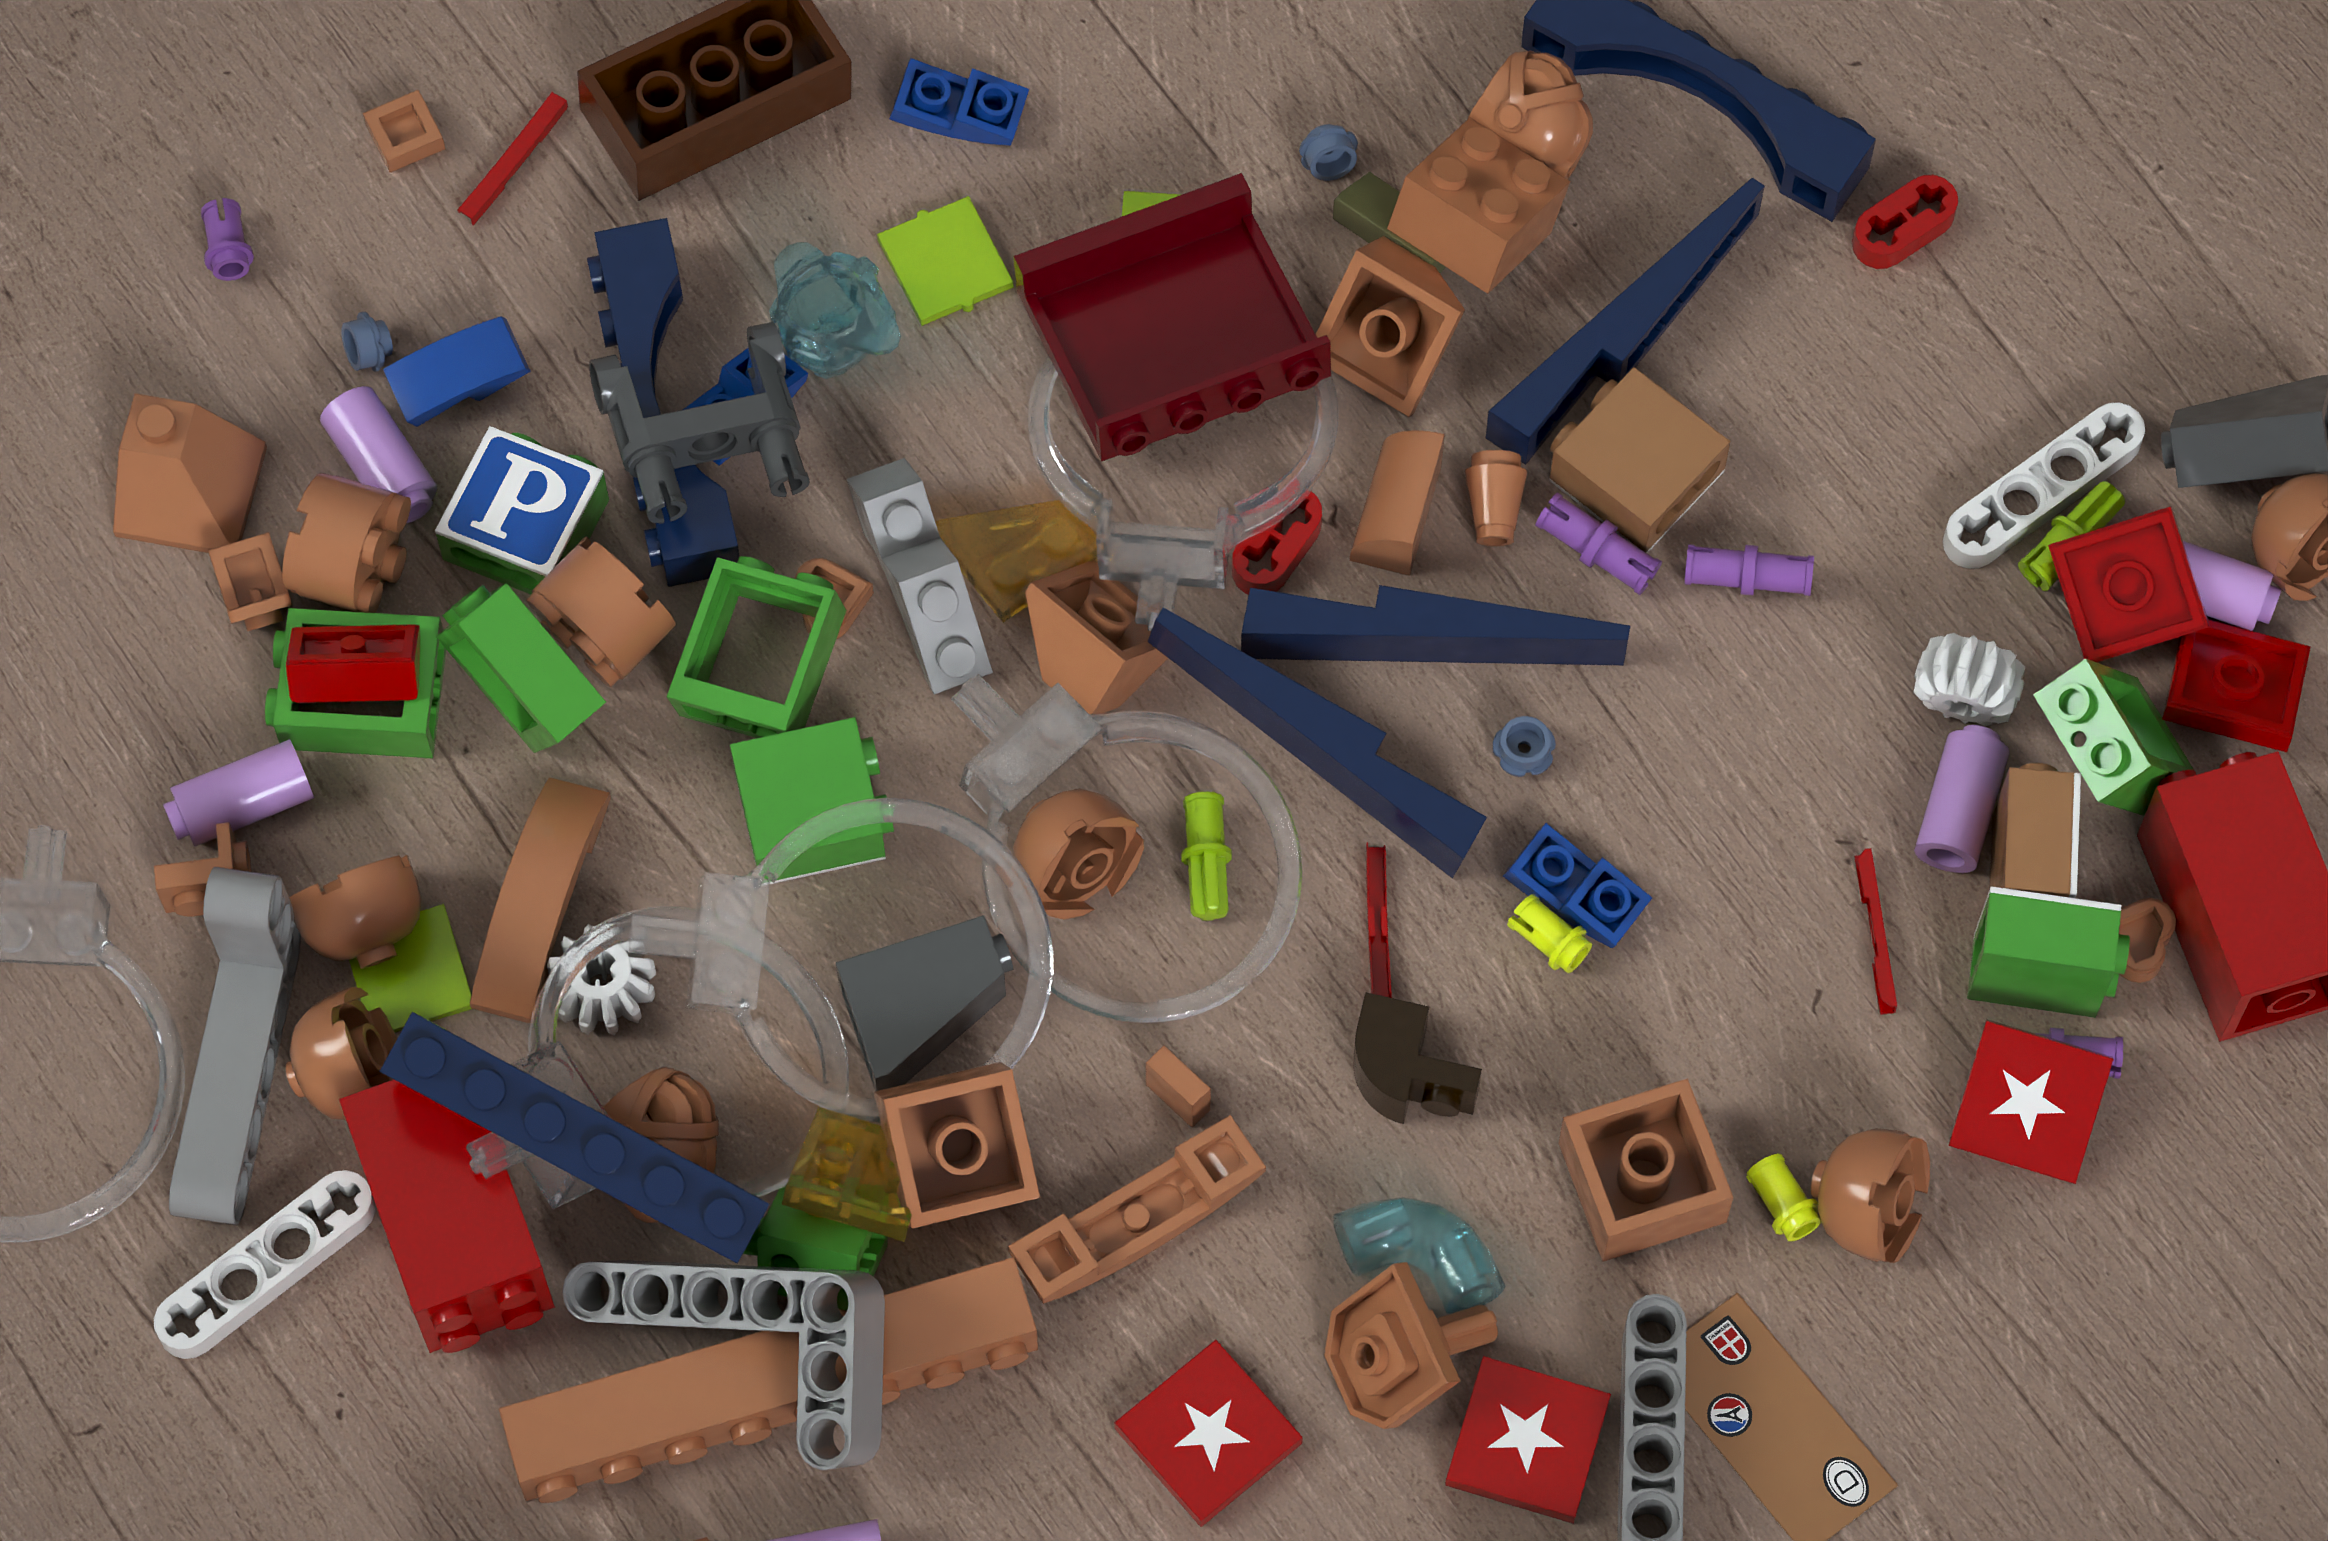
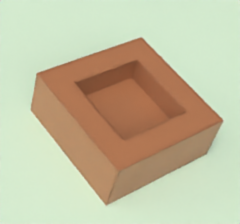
M419 90L363 113L366 127L390 173L445 150L443 137Z
M1165 1046L1160 1048L1146 1062V1086L1193 1128L1210 1111L1211 1088Z

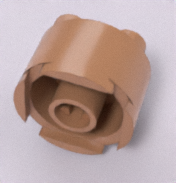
M326 473L316 475L305 490L296 510L307 514L300 534L289 531L282 570L285 588L292 590V593L298 594L301 597L347 611L376 613L382 598L385 582L396 583L404 569L407 550L405 547L399 546L398 541L400 532L404 529L411 508L410 498L337 475L333 476Z
M584 537L532 590V594L526 599L529 606L543 619L540 623L547 632L566 649L573 644L586 657L584 660L585 665L608 687H612L619 679L623 680L676 626L675 620L659 600L651 607L645 603L649 597L642 589L644 584L612 553L596 541L591 543L588 537Z

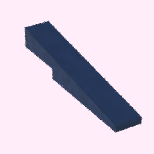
M1754 178L1747 181L1488 411L1485 438L1502 450L1519 454L1521 462L1526 465L1597 376L1606 382L1614 379L1619 383L1633 367L1636 368L1758 217L1765 185Z
M1379 585L1375 608L1250 588L1241 632V651L1254 659L1624 666L1630 625Z
M1164 607L1162 608L1154 622L1147 641L1453 879L1487 819L1486 816L1376 755L1387 734L1386 732Z

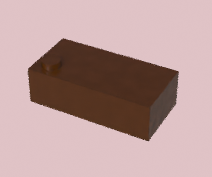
M726 0L578 70L580 110L633 194L640 201L850 100L852 61L812 0Z

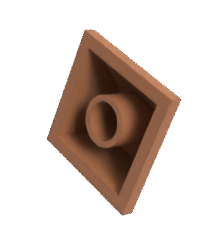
M1382 236L1356 250L1316 332V336L1319 338L1327 335L1331 342V370L1410 417L1414 414L1465 309L1435 266Z
M135 393L118 453L113 526L115 537L209 553V550L241 541L266 454V442L197 404Z
M1094 560L1033 581L1025 591L1042 680L1058 693L1061 703L1074 713L1091 719L1120 707L1168 659V657L1147 642L1159 614Z

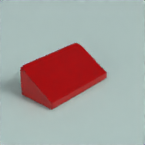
M420 625L292 628L286 660L289 696L293 702L414 700L417 698L420 669Z

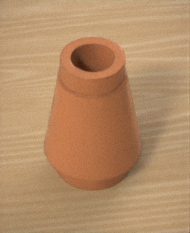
M1486 450L1474 453L1471 456V467L1465 470V476L1476 530V542L1485 546L1510 545L1514 543V531L1516 530L1527 470L1521 467V456L1515 452Z

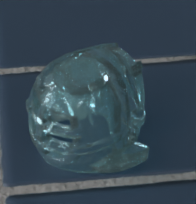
M797 242L788 245L779 253L774 261L778 293L769 310L771 321L776 323L782 344L792 361L814 372V375L828 379L844 374L861 362L868 354L876 356L890 354L898 347L901 333L895 320L896 313L888 302L876 277L879 273V268L866 256L856 258L841 252H834L830 256H826L818 248L807 242Z

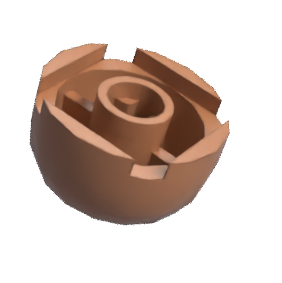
M2304 474L2290 479L2283 484L2276 485L2264 494L2258 504V513L2251 535L2252 550L2257 565L2274 574L2272 582L2293 600L2308 601L2316 598L2317 596L2309 589L2328 576L2327 474Z
M1080 788L1063 791L1036 803L1027 813L1013 846L1016 875L1026 891L1048 916L1063 920L1084 916L1095 910L1085 903V900L1105 886L1108 887L1111 897L1124 887L1137 869L1144 850V839L1136 832V827H1139L1136 821L1110 797Z
M400 855L393 856L337 875L338 879L323 886L324 891L322 892L317 883L289 897L293 907L294 923L304 941L316 953L334 961L357 958L361 969L378 965L398 956L394 944L412 933L420 918L422 900L418 880L408 855L402 858Z
M350 987L314 1004L295 1025L291 1038V1060L286 1063L288 1082L298 1097H306L313 1107L331 1119L346 1120L339 1102L340 1098L393 1080L379 1071L394 1046L397 1037L387 1016L380 1007L368 1011L364 1004L358 1000L369 995L362 988Z
M1875 1128L1850 1135L1838 1144L1832 1151L1828 1161L1821 1160L1817 1164L1811 1181V1195L1813 1198L1818 1199V1212L1826 1233L1843 1249L1859 1257L1875 1262H1898L1909 1249L1922 1218V1214H1909L1914 1201L1915 1191L1928 1193L1930 1156L1927 1143L1923 1139L1910 1136L1905 1132Z

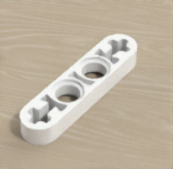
M2108 403L2097 408L1957 509L1949 518L1943 538L1944 551L1948 558L1956 565L1967 569L1981 568L1990 564L2084 496L2100 482L2106 480L2131 462L2138 454L2145 434L2144 420L2139 412L2123 403ZM2106 426L2112 431L2119 430L2121 427L2127 431L2124 443L2117 437L2111 439L2101 446L2097 457L2093 448L2101 442ZM2060 456L2074 457L2082 463L2085 474L2082 478L2075 481L2060 479L2051 469V462ZM2013 490H2023L2034 496L2038 508L2029 515H2017L2007 509L2003 497ZM1991 513L1996 523L1987 529L1982 546L1974 540L1967 544L1960 541L1963 528L1971 534L1979 531L1987 525Z
M348 1170L334 1171L323 1177L167 1297L157 1308L154 1316V1330L164 1349L171 1355L182 1359L196 1358L206 1353L364 1231L372 1222L376 1212L375 1201L367 1181L358 1173ZM341 1191L346 1197H351L358 1193L354 1198L358 1209L350 1215H347L341 1209L332 1213L324 1220L330 1233L325 1237H321L316 1224L307 1214L315 1210L321 1221L335 1208L332 1201L334 1194ZM297 1228L309 1234L310 1244L308 1250L302 1256L287 1260L280 1258L274 1253L275 1240L285 1230ZM237 1269L249 1270L257 1276L255 1291L243 1300H231L221 1293L223 1279L228 1273ZM209 1291L217 1308L225 1314L216 1319L211 1308H209L196 1319L195 1323L199 1332L195 1336L188 1338L186 1334L180 1332L172 1337L177 1330L173 1322L175 1317L182 1313L189 1319L197 1317L207 1309L203 1298L200 1296Z

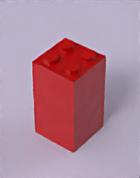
M2245 752L2225 760L2218 769L2201 774H2196L2195 770L2188 769L2173 773L2164 778L2159 783V786H2156L2137 837L2162 900L2174 912L2176 935L2219 1042L2328 1010V870L2279 752L2257 757L2255 752Z
M394 1079L339 1099L411 1307L429 1353L440 1349L445 1353L467 1349L480 1340L481 1334L503 1326L508 1330L525 1328L539 1321L543 1317L544 1311L555 1308L543 1268L493 1132Z

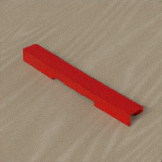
M551 92L497 163L457 209L458 213H462L471 219L473 226L505 189L506 183L516 173L538 143L544 140L567 110L568 103L566 99Z
M1367 842L1366 884L1371 993L1392 998L1387 920L1386 846L1368 847Z
M1867 848L1860 855L1854 856L1861 902L1862 904L1867 903L1869 915L1868 920L1875 952L1872 969L1880 1015L1896 1013L1897 1000L1872 848Z

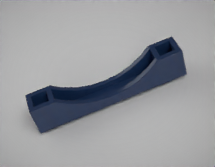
M1536 0L1524 16L1521 47L1527 51L1549 53L1561 58L1572 69L1574 76L1590 74L1638 76L1672 85L1704 100L1727 116L1753 142L1769 166L1781 194L1831 222L1836 218L1870 168L1876 138L1869 135L1859 123L1849 118L1836 117L1815 105L1813 100L1804 92L1795 88L1786 89L1763 76L1761 71L1752 63L1743 59L1734 60L1711 47L1709 42L1700 34L1691 30L1682 31L1659 18L1651 7L1642 2L1629 0Z
M667 218L594 232L598 255L587 257L594 294L606 292L610 308L598 311L605 348L618 346L621 360L620 365L621 367L628 366L643 418L661 415L655 393L658 355L668 326L683 301L679 271ZM696 465L674 469L682 497L685 499L688 507L686 513L682 517L670 522L665 505V507L661 508L664 523H655L656 528L644 530L651 567L664 565L668 587L709 579L717 557L736 563L740 557L726 490L702 473ZM633 477L639 510L645 511L647 508L638 478Z
M414 1012L409 1016L379 1071L737 1264L770 1205L765 1200Z

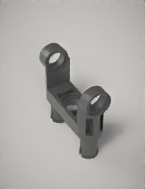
M774 322L747 328L748 349L753 366L748 368L747 371L755 395L643 418L628 366L621 367L616 355L590 360L589 371L596 404L602 415L608 414L625 470L633 477L638 478L649 521L659 524L664 523L661 508L665 507V505L670 522L682 517L687 511L688 507L685 499L682 497L674 469L746 453L760 452L770 482L771 494L774 496L786 497L787 492L783 483L785 481L789 482L792 495L798 494L808 487L810 480L807 472H805L795 442L801 427L784 378L786 374L785 355L780 334Z

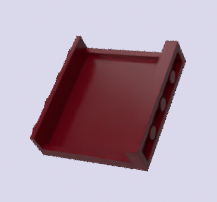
M1242 173L1013 256L1017 292L1101 462L1119 455L1129 456L1136 454L1153 442L1175 434L1195 432L1207 422L1234 412H1249L1266 400L1290 391L1308 390L1317 385L1321 380L1331 377V342L1327 335L1317 338L1252 214V194Z

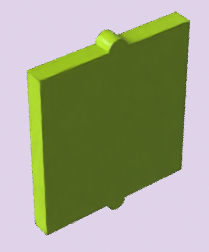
M969 196L929 213L926 210H919L917 218L877 234V240L921 326L961 309L964 312H971L974 304L1014 288L1013 280Z
M444 904L420 911V918L412 933L394 944L398 956L365 969L360 968L357 958L349 960L357 988H362L369 994L360 998L361 1002L368 1011L380 1007L387 1016L394 1033L402 1031L412 1012L430 1021H435L472 1009L470 1007L471 990Z

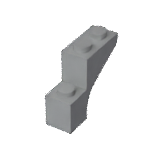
M903 458L846 479L863 534L872 546L882 566L932 693L937 694L993 673L959 562L939 536L923 481L907 460Z

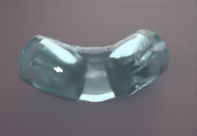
M1398 1197L1364 1203L1336 1213L1333 1216L1334 1228L1340 1248L1350 1270L1355 1276H1360L1394 1263L1407 1262L1408 1265H1413L1428 1275L1436 1288L1446 1313L1449 1314L1480 1304L1486 1305L1496 1299L1506 1287L1492 1254L1472 1226L1439 1204Z

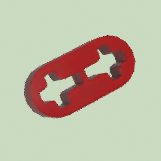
M1922 175L1911 180L1867 209L1859 216L1852 238L1853 252L1857 259L1866 266L1875 269H1887L1897 265L1944 234L1951 227L1958 206V194L1954 186L1943 177ZM1920 198L1928 204L1936 200L1941 203L1938 214L1928 208L1912 217L1917 212ZM1898 227L1893 232L1890 246L1883 240L1876 241L1875 243L1869 241L1873 229L1879 235H1883Z
M1287 486L1279 489L1270 497L1236 544L1232 553V578L1236 586L1245 594L1249 595L1250 588L1277 592L1284 586L1318 538L1322 527V505L1318 497L1311 490L1301 486ZM1298 508L1304 510L1306 524L1296 521L1285 535L1281 534L1280 532L1283 528L1282 511L1287 514H1293ZM1269 548L1274 549L1271 555V571L1262 568L1256 575L1249 572L1248 558L1258 562Z

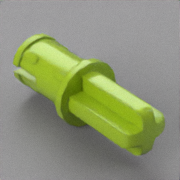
M2102 481L2066 517L2061 515L2055 516L2051 522L2052 529L2035 548L2018 562V568L2022 575L2033 586L2037 588L2040 586L2043 591H2048L2059 579L2048 545L2103 528L2125 505V498L2122 493L2111 483Z
M1208 791L1189 794L1183 800L1187 847L1181 852V862L1188 866L1191 914L1194 917L1200 918L1201 921H1213L1227 915L1226 864L1232 860V850L1225 845L1224 797L1221 794Z

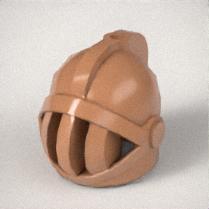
M1531 50L1515 52L1507 58L1489 82L1468 119L1472 118L1479 124L1492 130L1498 136L1534 159L1544 163L1567 180L1574 172L1593 134V118L1587 104L1582 100L1584 94L1581 84L1577 83L1572 69L1559 57L1549 53H1535Z
M668 1067L650 1071L625 1087L598 1110V1112L714 1173L719 1120L715 1115V1105L709 1091L699 1081L691 1079L688 1074ZM625 1204L636 1219L646 1223L659 1222Z

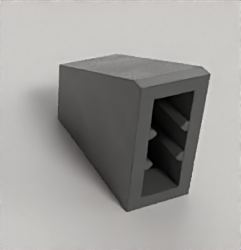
M2328 375L2311 377L2175 410L2169 428L2170 431H2164L2161 434V447L2165 468L2176 469L2178 488L2327 472Z
M984 915L836 962L839 987L875 1091L905 1085L1006 996L1005 973L1014 970L1012 959L1003 934L991 936Z

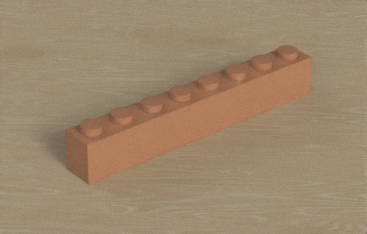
M1014 1257L884 1295L882 1405L899 1398L901 1390L924 1383L930 1389L946 1387L963 1379L965 1371L985 1365H990V1368L993 1370L1010 1368L1024 1362L1029 1357V1352L1038 1350L1037 1329ZM839 1309L841 1315L844 1316L847 1311ZM760 1331L499 1408L517 1478L525 1500L529 1501L538 1498L541 1503L561 1501L577 1493V1486L603 1479L607 1484L625 1482L639 1476L643 1472L642 1467L667 1459L669 1464L672 1465L689 1463L705 1456L708 1452V1447L732 1440L733 1444L737 1446L753 1444L769 1437L772 1434V1428L796 1422L799 1332ZM839 1355L835 1364V1372L839 1382L843 1384L846 1379L847 1369L843 1358Z

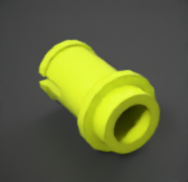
M1534 894L1526 897L1514 910V913L1520 917L1512 916L1508 920L1507 926L1512 931L1519 933L1549 958L1548 966L1553 970L1562 968L1567 973L1572 972L1582 963L1591 950L1592 943L1585 938L1587 932L1582 926L1571 927L1540 902L1539 898Z
M1777 1153L1765 1157L1747 1171L1746 1178L1754 1186L1775 1219L1772 1224L1775 1233L1779 1235L1784 1234L1786 1239L1792 1242L1807 1236L1821 1224L1818 1215V1202L1816 1199L1807 1198L1785 1164L1782 1154Z

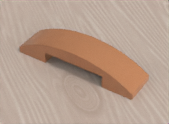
M548 778L526 821L498 896L470 1000V1007L472 1009L533 1024L550 976L547 963L554 948L586 853L592 854L611 799L609 792Z
M1229 1115L1175 1147L1173 1158L1068 1219L1064 1213L1009 1245L1008 1252L1014 1257L1016 1264L1044 1304L1091 1285L1169 1242L1248 1187L1266 1172V1166L1232 1116Z

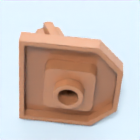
M1394 1263L1331 1311L1324 1356L1350 1415L1383 1429L1396 1428L1461 1381L1450 1356L1495 1341L1498 1337L1497 1319L1493 1311L1488 1310L1485 1305L1481 1304L1436 1318L1433 1310H1428L1408 1263Z

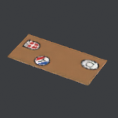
M1738 1293L1686 1331L1685 1411L1792 1541L1829 1540L1899 1486Z

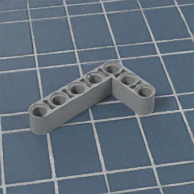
M214 867L211 870L206 885L203 918L220 963L173 1170L169 1193L170 1215L175 1217L238 1225L243 1216L297 969L301 934L294 923L293 907L283 880L279 875Z
M613 1260L578 1264L570 1270L565 1278L562 1290L564 1303L574 1317L586 1322L799 1332L796 1438L798 1450L803 1460L813 1468L829 1470L864 1465L873 1459L879 1450L882 1432L885 1299L883 1289L878 1280L869 1273L859 1270ZM604 1278L609 1285L610 1292L606 1304L601 1297L600 1290ZM662 1281L665 1282L668 1288V1300L665 1307L659 1298V1288ZM721 1283L724 1284L728 1295L727 1305L724 1310L718 1302L717 1295ZM781 1285L787 1292L788 1297L787 1309L784 1313L781 1312L777 1302L778 1289ZM841 1287L845 1290L849 1303L844 1316L841 1315L837 1306V1296ZM839 1355L843 1358L847 1369L846 1379L843 1384L839 1382L835 1372V1364ZM837 1423L841 1426L845 1436L844 1448L841 1452L837 1449L833 1438L834 1428Z
M1660 1294L1645 1295L1635 1301L1629 1309L1622 1337L1617 1541H1683L1687 1324L1685 1313L1680 1305L1670 1297ZM1645 1322H1657L1667 1328L1671 1338L1664 1343H1650L1640 1336L1637 1327ZM1643 1386H1657L1666 1392L1670 1402L1659 1408L1648 1407L1639 1401L1635 1392ZM1647 1449L1658 1451L1664 1455L1669 1467L1657 1473L1644 1471L1635 1462L1634 1455ZM1640 1515H1655L1663 1520L1668 1532L1660 1538H1647L1636 1531L1632 1521Z

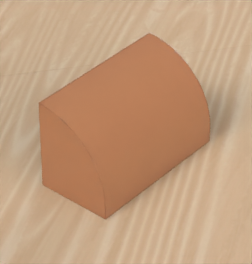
M1412 430L1392 434L1384 440L1351 549L1350 561L1408 576L1411 575L1442 467L1445 434Z

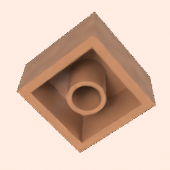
M1469 118L1405 177L1387 229L1488 294L1551 234L1571 181L1501 138L1492 130Z
M993 1063L874 1092L901 1218L911 1229L1040 1198L1013 1071L1004 1063Z
M1688 1078L1563 1117L1559 1146L1603 1262L1727 1223L1734 1197Z

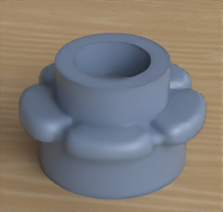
M1331 124L1318 126L1308 134L1300 145L1301 163L1304 168L1310 170L1311 174L1319 180L1331 181L1339 179L1348 174L1356 164L1357 138L1352 132H1346L1342 126Z
M360 312L357 315V320L343 323L341 329L342 342L352 368L359 371L371 367L374 372L379 371L384 366L385 357L391 356L393 352L392 339L383 320L375 321L367 312Z
M1521 716L1510 720L1502 730L1496 733L1493 740V753L1495 756L1500 757L1501 768L1510 775L1522 777L1526 773L1539 775L1552 764L1553 756L1551 751L1555 749L1556 742L1552 732L1543 722L1534 717ZM1521 744H1527L1530 747V751L1522 753L1518 747Z

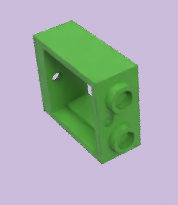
M740 556L737 563L717 557L666 696L678 715L755 738L805 728L847 611L837 592L833 590V584L826 579L809 573H798L796 579L774 573L775 569L771 565L752 557ZM739 596L816 617L785 704L708 683Z
M507 583L492 592H489L484 585H481L475 591L469 592L442 615L449 623V626L440 632L436 638L533 753L558 744L606 703L603 697Z
M288 608L285 631L277 630L274 636L273 665L274 668H280L278 689L269 688L267 691L265 702L266 725L274 727L279 743L290 739L294 749L298 751L433 758L446 648L436 638L444 630L441 618L435 616ZM420 625L419 691L416 699L404 700L402 717L298 711L299 703L293 702L290 699L286 660L292 628Z
M2084 659L2033 694L2088 787L2100 803L2145 816L2156 786H2159V783L2164 778L2182 770H2194L2165 721L2162 720L2160 713L2138 677ZM2083 732L2086 736V742L2083 746L2077 747L2074 743V738L2078 733Z

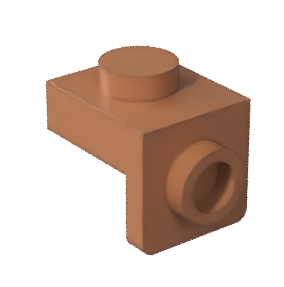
M269 532L208 551L231 624L244 620L248 632L284 620L280 608L290 606L292 602L288 589L283 584L282 571Z
M229 822L216 824L218 858L154 866L156 891L166 913L175 912L178 915L187 917L203 915L206 885L211 870L214 867L252 872L247 841L237 842Z

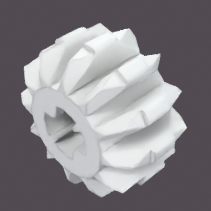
M1955 633L1947 634L1945 637L1930 638L1926 650L1922 652L1921 659H1919L1914 676L1916 682L1913 693L1923 701V704L1928 709L1942 712L1944 718L1953 717L1960 719L1964 724L1969 721L1977 722L1983 726L2008 722L2011 713L2016 708L2018 701H2020L2025 684L2023 680L2025 666L2016 659V655L2011 650L2000 649L1994 641L1985 642L1977 639L1974 635L1968 638Z
M587 924L584 928V942L579 944L574 939L564 936L561 941V947L565 956L549 957L547 968L549 974L554 979L546 984V991L550 1000L560 1002L557 1012L559 1018L565 1023L579 1017L581 1032L588 1036L595 1029L598 1021H604L607 1032L615 1036L619 1027L617 1018L624 1016L629 1021L639 1023L642 1015L637 1003L653 1002L655 997L654 986L648 981L656 975V969L652 959L642 958L645 948L643 942L638 937L623 942L622 930L614 924L607 931L604 938H598L594 926ZM597 974H602L603 980H606L607 974L612 976V981L603 986L600 985L599 979H596L595 986H592L590 983V979Z

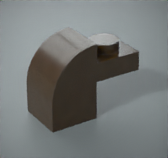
M1365 992L1355 1035L1353 1068L1358 1088L1368 1104L1384 1117L1404 1124L1409 1100L1421 1103V1107L1424 1110L1440 1116H1457L1459 1112L1473 1115L1482 1069L1421 1055L1427 1030L1429 1006Z

